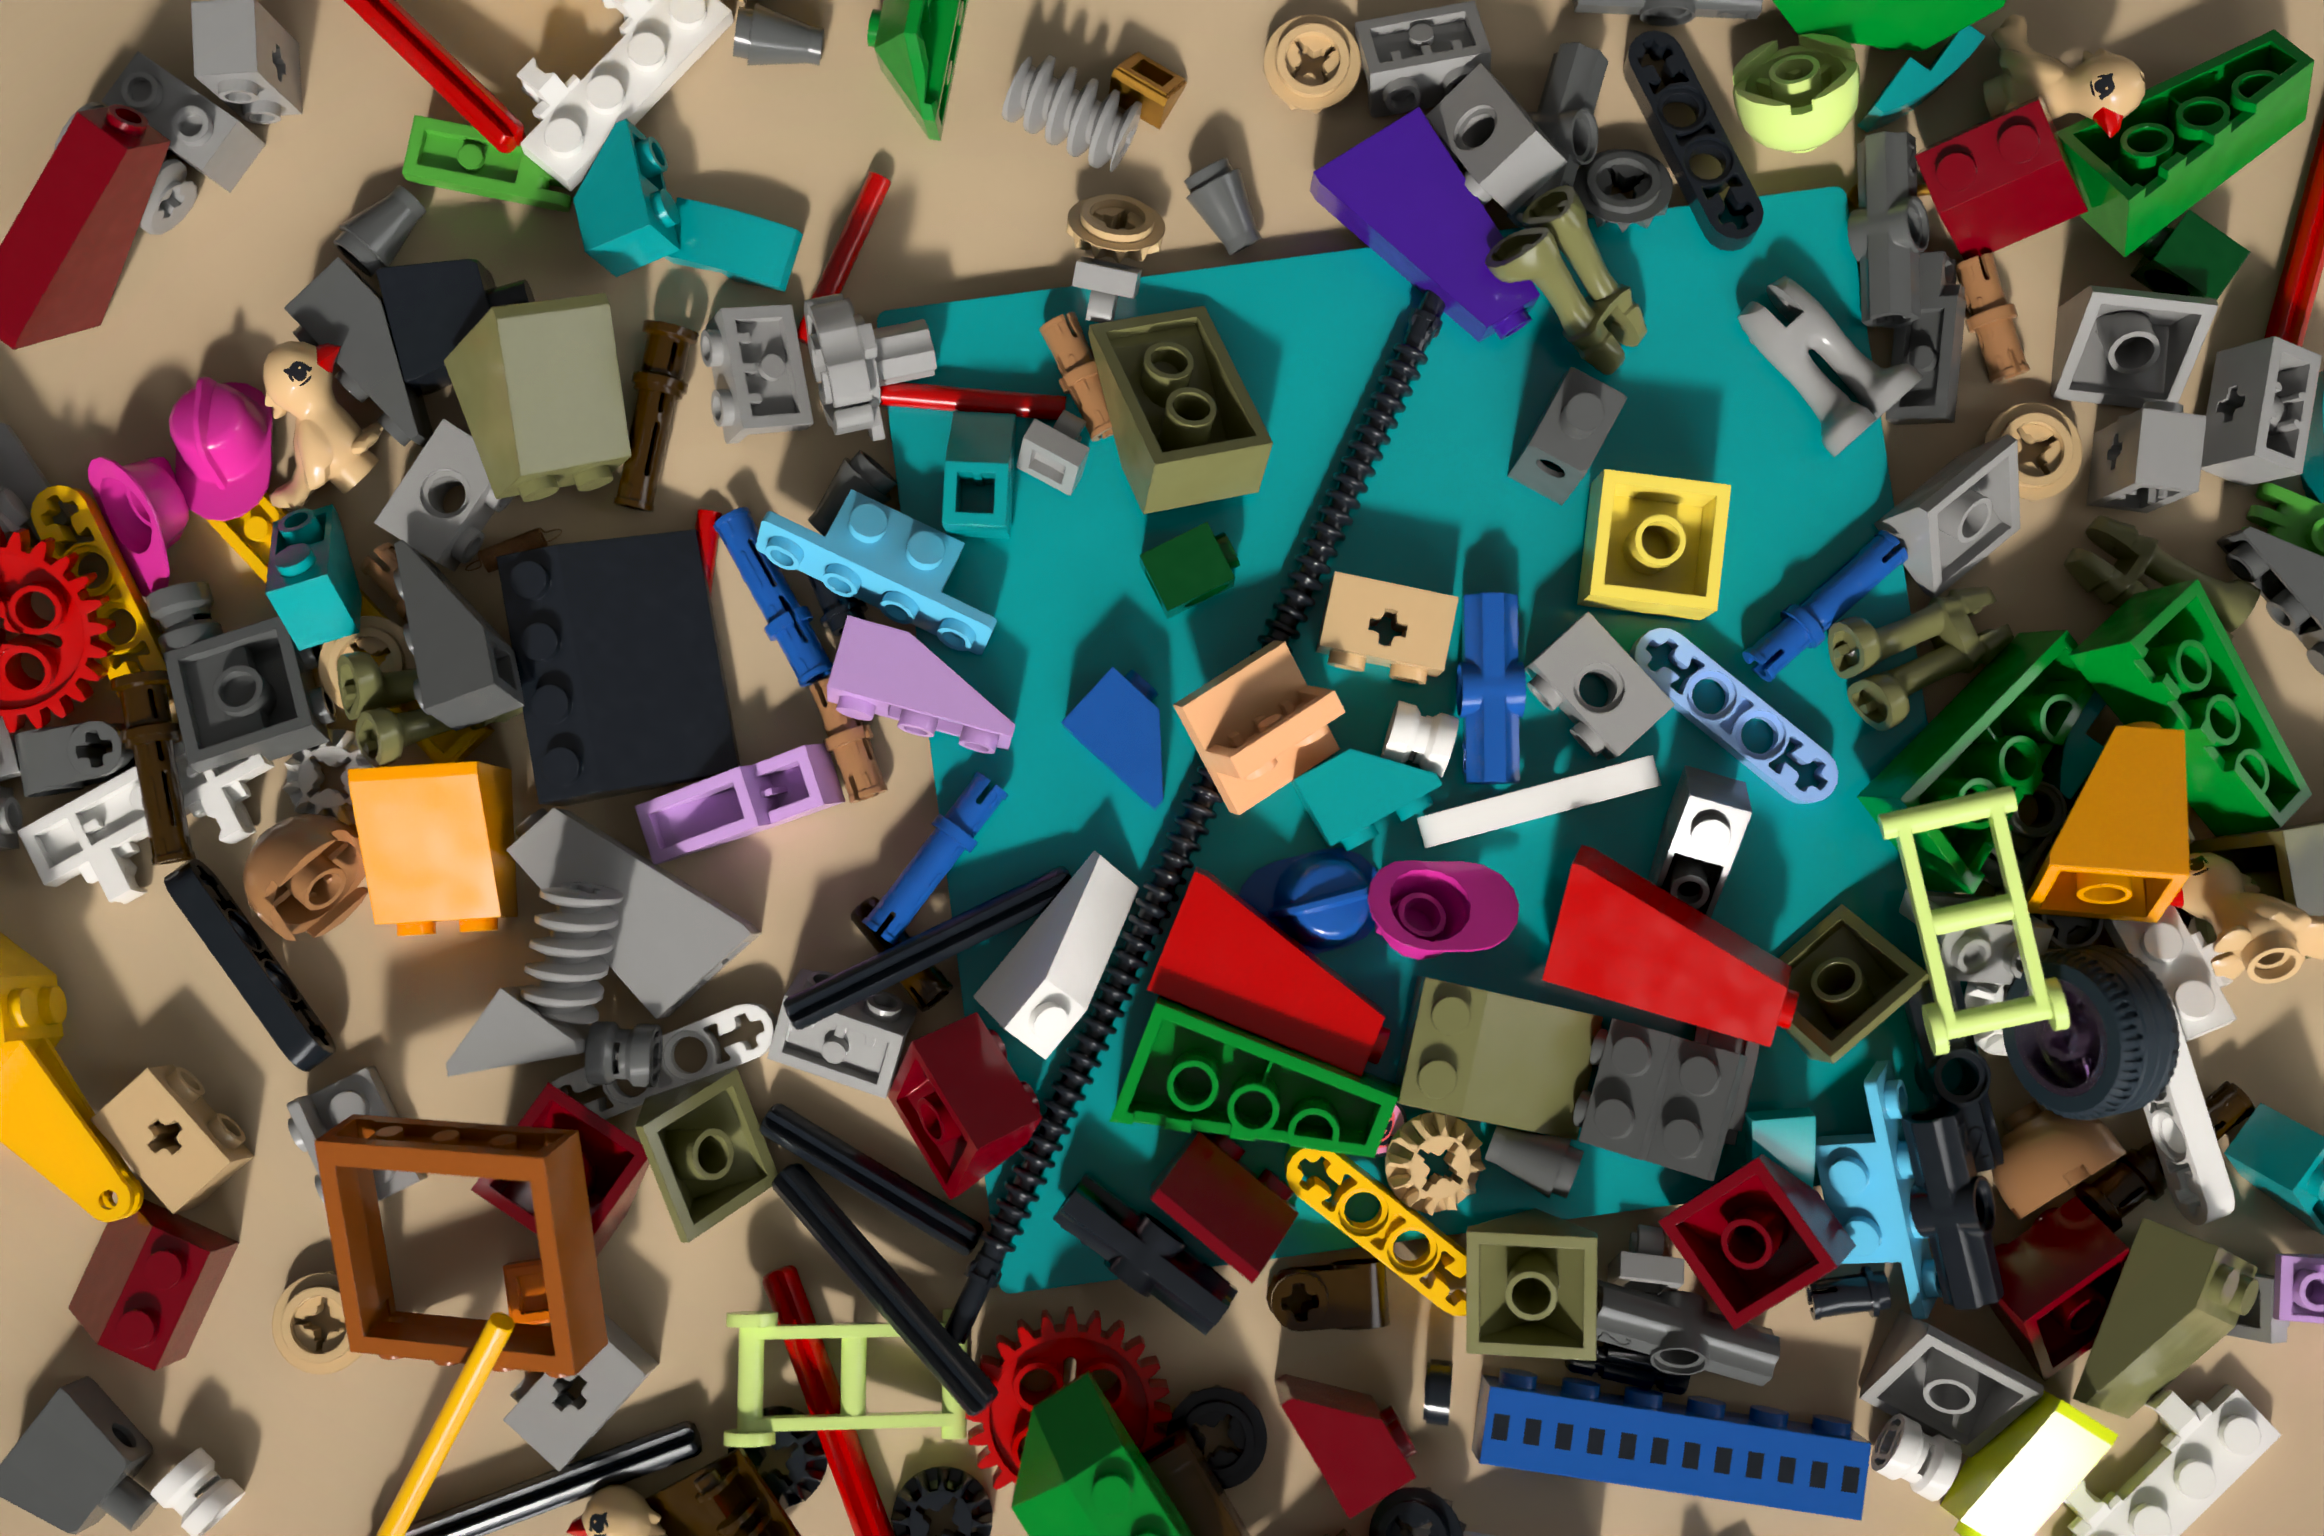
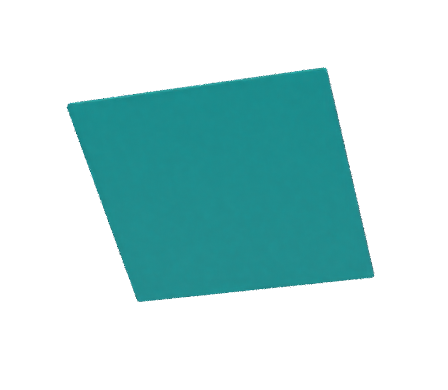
M1833 186L1758 196L1764 211L1762 224L1751 243L1735 251L1720 250L1711 245L1704 236L1689 205L1667 208L1665 215L1654 216L1648 229L1632 223L1623 233L1617 223L1608 222L1597 228L1595 219L1588 218V227L1609 273L1618 284L1630 286L1632 300L1639 304L1647 327V333L1638 346L1629 347L1619 343L1624 351L1625 360L1611 375L1600 373L1583 360L1574 349V345L1563 337V327L1556 312L1543 292L1535 284L1534 286L1540 293V296L1532 310L1528 312L1532 320L1522 329L1503 340H1500L1497 334L1494 333L1479 343L1445 312L1442 313L1440 318L1443 322L1438 336L1432 339L1424 352L1428 357V362L1425 365L1417 366L1421 377L1418 381H1411L1409 383V386L1413 389V394L1411 397L1402 398L1401 402L1404 403L1406 409L1403 413H1396L1394 416L1398 421V427L1396 429H1388L1387 431L1391 442L1389 445H1381L1379 451L1383 454V459L1372 463L1376 474L1374 477H1366L1364 483L1368 486L1367 493H1359L1356 499L1361 503V507L1358 510L1351 509L1349 516L1352 517L1353 524L1351 526H1343L1341 532L1345 534L1346 539L1344 542L1335 543L1334 548L1338 551V556L1336 558H1329L1326 563L1331 568L1329 574H1321L1319 577V581L1323 584V589L1312 592L1311 597L1315 599L1316 603L1313 607L1306 606L1304 609V614L1307 615L1308 621L1306 623H1298L1296 630L1300 632L1301 636L1297 640L1291 639L1288 645L1293 649L1292 656L1307 685L1335 690L1345 710L1344 714L1327 724L1340 750L1308 771L1348 749L1381 757L1386 733L1398 700L1416 705L1421 716L1424 717L1427 715L1434 717L1439 713L1458 717L1456 673L1458 662L1462 661V596L1485 592H1504L1507 594H1518V661H1522L1524 667L1532 662L1588 611L1629 655L1634 642L1643 634L1657 628L1672 629L1682 634L1827 751L1836 762L1839 772L1838 783L1833 793L1824 800L1809 804L1793 803L1784 798L1673 707L1620 756L1607 760L1600 753L1597 757H1593L1580 746L1570 733V729L1575 724L1559 707L1554 711L1549 710L1533 695L1527 686V683L1532 678L1525 671V711L1523 717H1519L1520 783L1464 784V774H1462L1463 718H1459L1456 739L1448 765L1443 776L1439 777L1443 785L1429 792L1434 804L1402 822L1396 811L1374 822L1379 835L1350 850L1361 854L1375 867L1377 872L1394 861L1406 860L1464 861L1482 864L1500 873L1514 888L1519 903L1517 925L1506 940L1491 949L1474 952H1445L1434 959L1416 960L1402 956L1392 949L1383 936L1376 933L1374 927L1365 938L1349 946L1315 954L1316 957L1383 1009L1385 1020L1382 1026L1391 1029L1390 1036L1379 1063L1376 1065L1367 1061L1364 1072L1392 1083L1395 1082L1417 976L1602 1016L1600 1029L1609 1030L1612 1018L1694 1041L1696 1025L1542 980L1571 866L1581 845L1595 848L1648 880L1663 822L1685 765L1746 782L1752 809L1751 818L1711 919L1779 958L1837 907L1843 904L1925 970L1926 964L1917 926L1898 912L1905 890L1908 889L1900 853L1889 839H1883L1879 825L1856 797L1928 725L1923 690L1920 689L1908 697L1910 711L1907 718L1887 731H1878L1867 724L1855 711L1847 695L1848 688L1853 683L1918 658L1916 645L1848 679L1840 678L1834 671L1828 648L1830 627L1824 632L1825 640L1815 649L1807 647L1784 667L1771 682L1764 681L1752 671L1751 668L1757 665L1758 662L1753 661L1751 664H1747L1742 655V652L1753 646L1781 621V611L1789 604L1799 605L1871 541L1879 531L1874 523L1894 508L1881 417L1834 458L1822 443L1821 423L1816 414L1796 388L1759 352L1755 345L1749 342V337L1742 330L1737 318L1746 305L1754 301L1768 309L1785 327L1791 324L1775 308L1766 291L1768 285L1783 276H1787L1810 293L1825 308L1856 348L1872 361L1867 325L1862 323L1861 285L1858 265L1851 251L1848 239V219L1850 216L1848 200L1842 188ZM1725 205V211L1720 222L1722 224L1733 222L1739 230L1745 217L1743 214L1732 216ZM1519 227L1499 231L1502 234L1503 238H1505L1514 232L1526 228ZM1370 247L1141 277L1139 291L1134 298L1118 296L1114 321L1205 306L1273 441L1262 483L1257 493L1143 514L1121 467L1114 435L1092 442L1086 426H1084L1079 435L1082 437L1080 443L1089 447L1090 450L1082 478L1072 495L1069 496L1016 468L1022 439L1035 419L1016 417L1011 538L951 536L964 542L965 545L942 593L996 618L997 623L982 655H976L970 651H958L943 644L936 635L915 626L916 638L1015 724L1009 750L996 747L993 754L967 749L958 743L960 737L935 731L934 736L929 737L939 814L943 816L947 814L959 795L972 780L973 774L976 771L991 780L976 799L977 804H981L995 785H998L1009 795L1006 800L1001 802L974 837L978 844L971 853L964 850L947 873L952 918L1058 866H1064L1069 871L1071 877H1073L1094 850L1139 887L1128 916L1130 914L1137 915L1140 907L1135 901L1137 898H1145L1148 891L1143 887V883L1145 881H1153L1155 873L1151 871V866L1161 864L1163 857L1159 855L1158 851L1160 848L1167 849L1171 841L1167 839L1166 834L1167 832H1175L1177 830L1178 824L1174 821V817L1176 815L1183 816L1186 808L1182 806L1181 802L1183 799H1191L1193 791L1189 788V784L1191 782H1199L1201 775L1197 772V767L1205 766L1173 704L1249 657L1252 651L1261 649L1262 644L1258 642L1257 638L1259 635L1268 634L1270 628L1265 625V621L1268 618L1274 619L1277 614L1272 606L1275 602L1282 603L1284 600V595L1281 594L1280 588L1282 586H1290L1292 579L1288 577V571L1291 569L1297 570L1299 567L1295 556L1298 553L1304 554L1307 550V547L1303 544V539L1305 537H1312L1315 532L1311 529L1310 524L1312 521L1321 520L1322 515L1318 512V507L1322 504L1327 505L1330 500L1325 495V492L1328 488L1335 489L1337 483L1333 480V474L1335 472H1343L1344 466L1340 463V459L1342 456L1351 455L1352 450L1349 449L1348 442L1359 438L1355 427L1357 424L1366 423L1367 418L1363 415L1364 408H1372L1374 406L1370 395L1373 391H1380L1382 388L1377 381L1378 377L1389 374L1385 362L1388 359L1396 358L1397 355L1392 349L1393 345L1403 342L1409 325L1408 317L1412 308L1418 309L1424 297L1423 293ZM1559 250L1568 271L1585 298L1588 296L1584 285L1568 260ZM1068 286L892 309L879 314L877 328L922 319L928 325L936 357L937 369H935V375L905 382L1066 396V411L1083 419L1071 394H1064L1060 386L1059 379L1063 377L1039 329L1043 324L1059 315L1064 314L1065 316L1068 312H1075L1090 349H1092L1088 335L1089 325L1099 322L1086 320L1091 290ZM1809 350L1810 357L1828 379L1848 395L1851 401L1859 403L1826 361L1815 351ZM1570 367H1574L1627 396V399L1587 473L1561 506L1509 478L1508 474L1561 377ZM887 406L900 511L917 521L947 534L942 525L944 471L954 411ZM1037 419L1038 421L1052 428L1054 427L1057 421ZM1540 459L1546 467L1557 472H1564L1557 464ZM1604 469L1731 485L1718 609L1716 612L1702 620H1693L1577 605L1591 482ZM1208 522L1214 536L1222 532L1227 535L1238 557L1240 566L1232 569L1235 576L1234 587L1167 619L1140 566L1139 555ZM1903 564L1895 568L1836 622L1857 616L1867 619L1874 628H1878L1911 615ZM1337 571L1459 597L1444 672L1438 677L1427 676L1426 684H1413L1390 678L1389 667L1366 663L1364 671L1359 672L1328 665L1329 655L1317 653L1316 648L1330 580L1334 572ZM1382 617L1376 626H1369L1368 630L1379 633L1378 643L1387 646L1393 637L1401 636L1402 632L1391 629L1392 619L1388 617ZM1666 643L1656 648L1651 647L1649 644L1646 647V650L1652 656L1651 661L1648 663V667L1655 672L1662 667H1667L1680 677L1670 684L1671 688L1677 693L1683 680L1698 670V667L1690 662L1688 668L1682 671L1673 665L1668 659L1672 648ZM1112 667L1123 676L1131 669L1134 670L1159 694L1152 701L1160 710L1163 803L1156 811L1147 805L1074 738L1061 723ZM1584 675L1579 685L1582 699L1590 706L1602 707L1608 697L1606 684L1595 675ZM1703 679L1696 683L1692 692V699L1698 710L1705 714H1715L1724 705L1725 694L1723 688L1717 682ZM1752 718L1744 724L1741 731V739L1749 751L1763 754L1770 749L1773 743L1774 734L1767 722ZM1790 741L1784 752L1768 765L1775 771L1777 764L1786 762L1799 774L1798 781L1795 783L1798 789L1807 786L1818 787L1820 783L1813 776L1818 767L1813 761L1809 764L1798 765L1785 755L1795 748V745ZM1650 755L1654 757L1661 786L1429 848L1424 847L1417 821L1418 817ZM1412 760L1402 763L1420 769L1419 765L1412 763ZM1291 782L1241 815L1229 812L1224 802H1216L1212 810L1216 812L1217 817L1216 819H1208L1206 821L1205 827L1209 829V834L1207 836L1200 835L1197 841L1202 849L1200 852H1192L1190 855V860L1194 863V867L1192 869L1185 868L1182 876L1186 879V884L1177 885L1174 891L1179 899L1176 902L1170 901L1166 909L1170 911L1171 916L1170 918L1162 917L1159 926L1163 929V933L1161 935L1154 934L1151 940L1156 948L1154 951H1146L1143 959L1148 962V966L1146 968H1138L1136 976L1140 978V983L1138 985L1131 984L1128 990L1133 998L1131 1001H1123L1120 1008L1125 1012V1016L1123 1018L1116 1017L1113 1021V1026L1117 1028V1033L1107 1035L1105 1042L1109 1044V1050L1100 1051L1097 1057L1102 1062L1100 1068L1093 1067L1090 1071V1076L1094 1078V1083L1083 1086L1082 1092L1086 1095V1100L1075 1103L1074 1109L1078 1111L1079 1115L1077 1118L1070 1117L1067 1120L1066 1125L1070 1127L1071 1132L1068 1135L1062 1134L1058 1142L1063 1145V1149L1060 1152L1054 1151L1051 1155V1159L1055 1161V1167L1044 1170L1043 1175L1048 1180L1047 1184H1038L1035 1192L1039 1194L1040 1199L1038 1202L1031 1201L1028 1204V1209L1032 1212V1216L1029 1219L1023 1218L1020 1222V1226L1024 1228V1234L1013 1237L1012 1242L1017 1247L1016 1251L1013 1253L1007 1252L1003 1260L1004 1264L1001 1268L1002 1277L998 1284L1005 1293L1013 1294L1119 1279L1103 1263L1105 1259L1081 1243L1078 1238L1061 1228L1053 1220V1216L1085 1174H1088L1140 1214L1141 1211H1144L1167 1226L1186 1243L1187 1247L1185 1249L1203 1263L1205 1262L1211 1267L1229 1265L1150 1199L1151 1184L1192 1135L1194 1130H1191V1133L1167 1130L1164 1129V1126L1133 1122V1125L1109 1121L1159 995L1147 990L1196 866L1209 871L1239 895L1242 885L1255 870L1274 861L1321 849L1344 848L1341 842L1328 848L1326 847ZM1040 913L958 953L957 961L964 1016L966 1017L977 1012L987 1029L994 1030L1000 1036L1006 1048L1007 1061L1018 1079L1031 1086L1039 1102L1040 1114H1044L1047 1106L1043 1104V1099L1045 1097L1052 1098L1055 1092L1050 1084L1053 1080L1060 1081L1063 1075L1059 1071L1058 1066L1062 1063L1068 1064L1070 1061V1056L1066 1053V1049L1068 1047H1076L1078 1039L1074 1037V1032L1076 1030L1083 1031L1086 1023L1080 1018L1045 1060L1006 1031L973 997L1042 914ZM1128 916L1124 922L1121 932H1129V930L1132 927V923L1128 920ZM1120 934L1114 948H1121L1125 940L1121 938ZM1111 953L1107 964L1113 965L1116 962L1117 956ZM1105 969L1100 978L1102 981H1106L1109 976ZM1960 981L1964 997L1968 983L1967 981ZM1098 987L1093 995L1096 998L1101 994V989ZM1089 1004L1084 1014H1091L1094 1006ZM1904 1004L1834 1064L1809 1059L1784 1028L1777 1026L1771 1047L1760 1045L1746 1112L1809 1107L1816 1115V1140L1819 1136L1874 1133L1864 1088V1079L1876 1061L1890 1060L1892 1063L1895 1080H1902L1904 1082L1908 1097V1112L1929 1107L1927 1096L1919 1089L1915 1081L1914 1067L1917 1062V1056ZM1955 1058L1946 1063L1941 1073L1942 1082L1948 1091L1956 1089L1963 1077L1962 1067ZM1593 1065L1588 1086L1589 1091L1593 1090L1598 1066ZM1400 1104L1406 1114L1407 1121L1418 1115L1433 1112ZM1457 1117L1467 1123L1475 1136L1482 1142L1480 1146L1481 1160L1486 1169L1479 1173L1475 1183L1476 1194L1467 1195L1458 1203L1457 1211L1444 1210L1434 1212L1433 1216L1418 1210L1416 1211L1446 1235L1467 1233V1227L1533 1208L1566 1220L1685 1204L1739 1169L1740 1163L1746 1162L1745 1120L1742 1132H1738L1736 1145H1723L1714 1181L1705 1180L1648 1161L1638 1160L1578 1141L1582 1129L1580 1128L1577 1140L1571 1139L1569 1144L1584 1151L1569 1194L1565 1199L1551 1193L1548 1199L1497 1164L1485 1160L1487 1150L1497 1127L1496 1124ZM1507 1127V1128H1510V1129L1521 1130V1131H1527V1130H1522V1129H1516V1128ZM1030 1139L1028 1143L1023 1147L1028 1148L1031 1145L1032 1140ZM1233 1139L1246 1151L1240 1158L1243 1164L1258 1176L1265 1168H1268L1289 1185L1284 1170L1285 1156L1291 1147L1289 1143L1255 1139V1142ZM1421 1149L1417 1153L1425 1159L1424 1163L1430 1168L1429 1174L1426 1177L1427 1180L1434 1173L1442 1177L1446 1175L1449 1178L1453 1172L1449 1170L1450 1166L1444 1161L1445 1154L1448 1152L1446 1149L1440 1156L1431 1152L1428 1154ZM1019 1150L985 1175L989 1214L999 1213L1001 1207L996 1204V1200L998 1197L1005 1198L1008 1194L1004 1183L1007 1180L1013 1181L1015 1179L1016 1173L1012 1171V1165L1021 1164L1024 1159ZM1345 1154L1392 1191L1385 1172L1386 1156L1372 1158ZM1321 1156L1314 1163L1304 1158L1299 1163L1303 1171L1302 1180L1306 1182L1309 1177L1314 1175L1329 1185L1332 1194L1326 1201L1331 1202L1339 1184L1327 1175L1323 1165L1325 1158ZM1815 1160L1813 1186H1820L1821 1183ZM1345 1174L1344 1177H1343L1342 1182H1344L1347 1178H1349V1177H1351V1176L1348 1175V1174ZM1294 1193L1289 1202L1296 1206L1299 1215L1270 1259L1361 1246ZM1356 1193L1346 1202L1344 1213L1350 1220L1364 1223L1376 1216L1379 1211L1380 1201L1371 1193ZM1410 1230L1399 1235L1395 1242L1424 1239L1427 1237L1419 1231Z

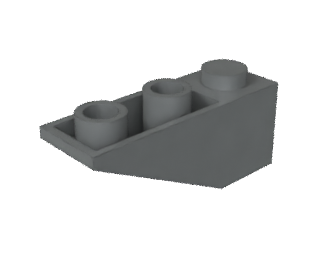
M337 257L284 307L300 324L292 333L300 342H306L314 346L326 343L341 346L335 362L342 369L335 375L336 379L361 403L370 397L384 411L377 421L401 445L405 447L412 440L424 448L433 434L423 395L404 380L384 300L358 272Z
M2251 526L2221 537L2216 543L2227 554L2226 563L2230 570L2241 580L2247 581L2261 589L2260 594L2267 601L2266 609L2270 617L2279 626L2295 634L2307 648L2306 655L2311 665L2324 675V557Z
M405 541L395 542L398 569L394 571V582L405 602L408 623L404 625L403 633L406 644L415 658L418 678L414 680L413 689L421 709L453 730L459 731L525 706L513 648L432 562Z
M1685 765L1666 813L1650 869L1648 881L1710 918L1752 815L1746 782Z

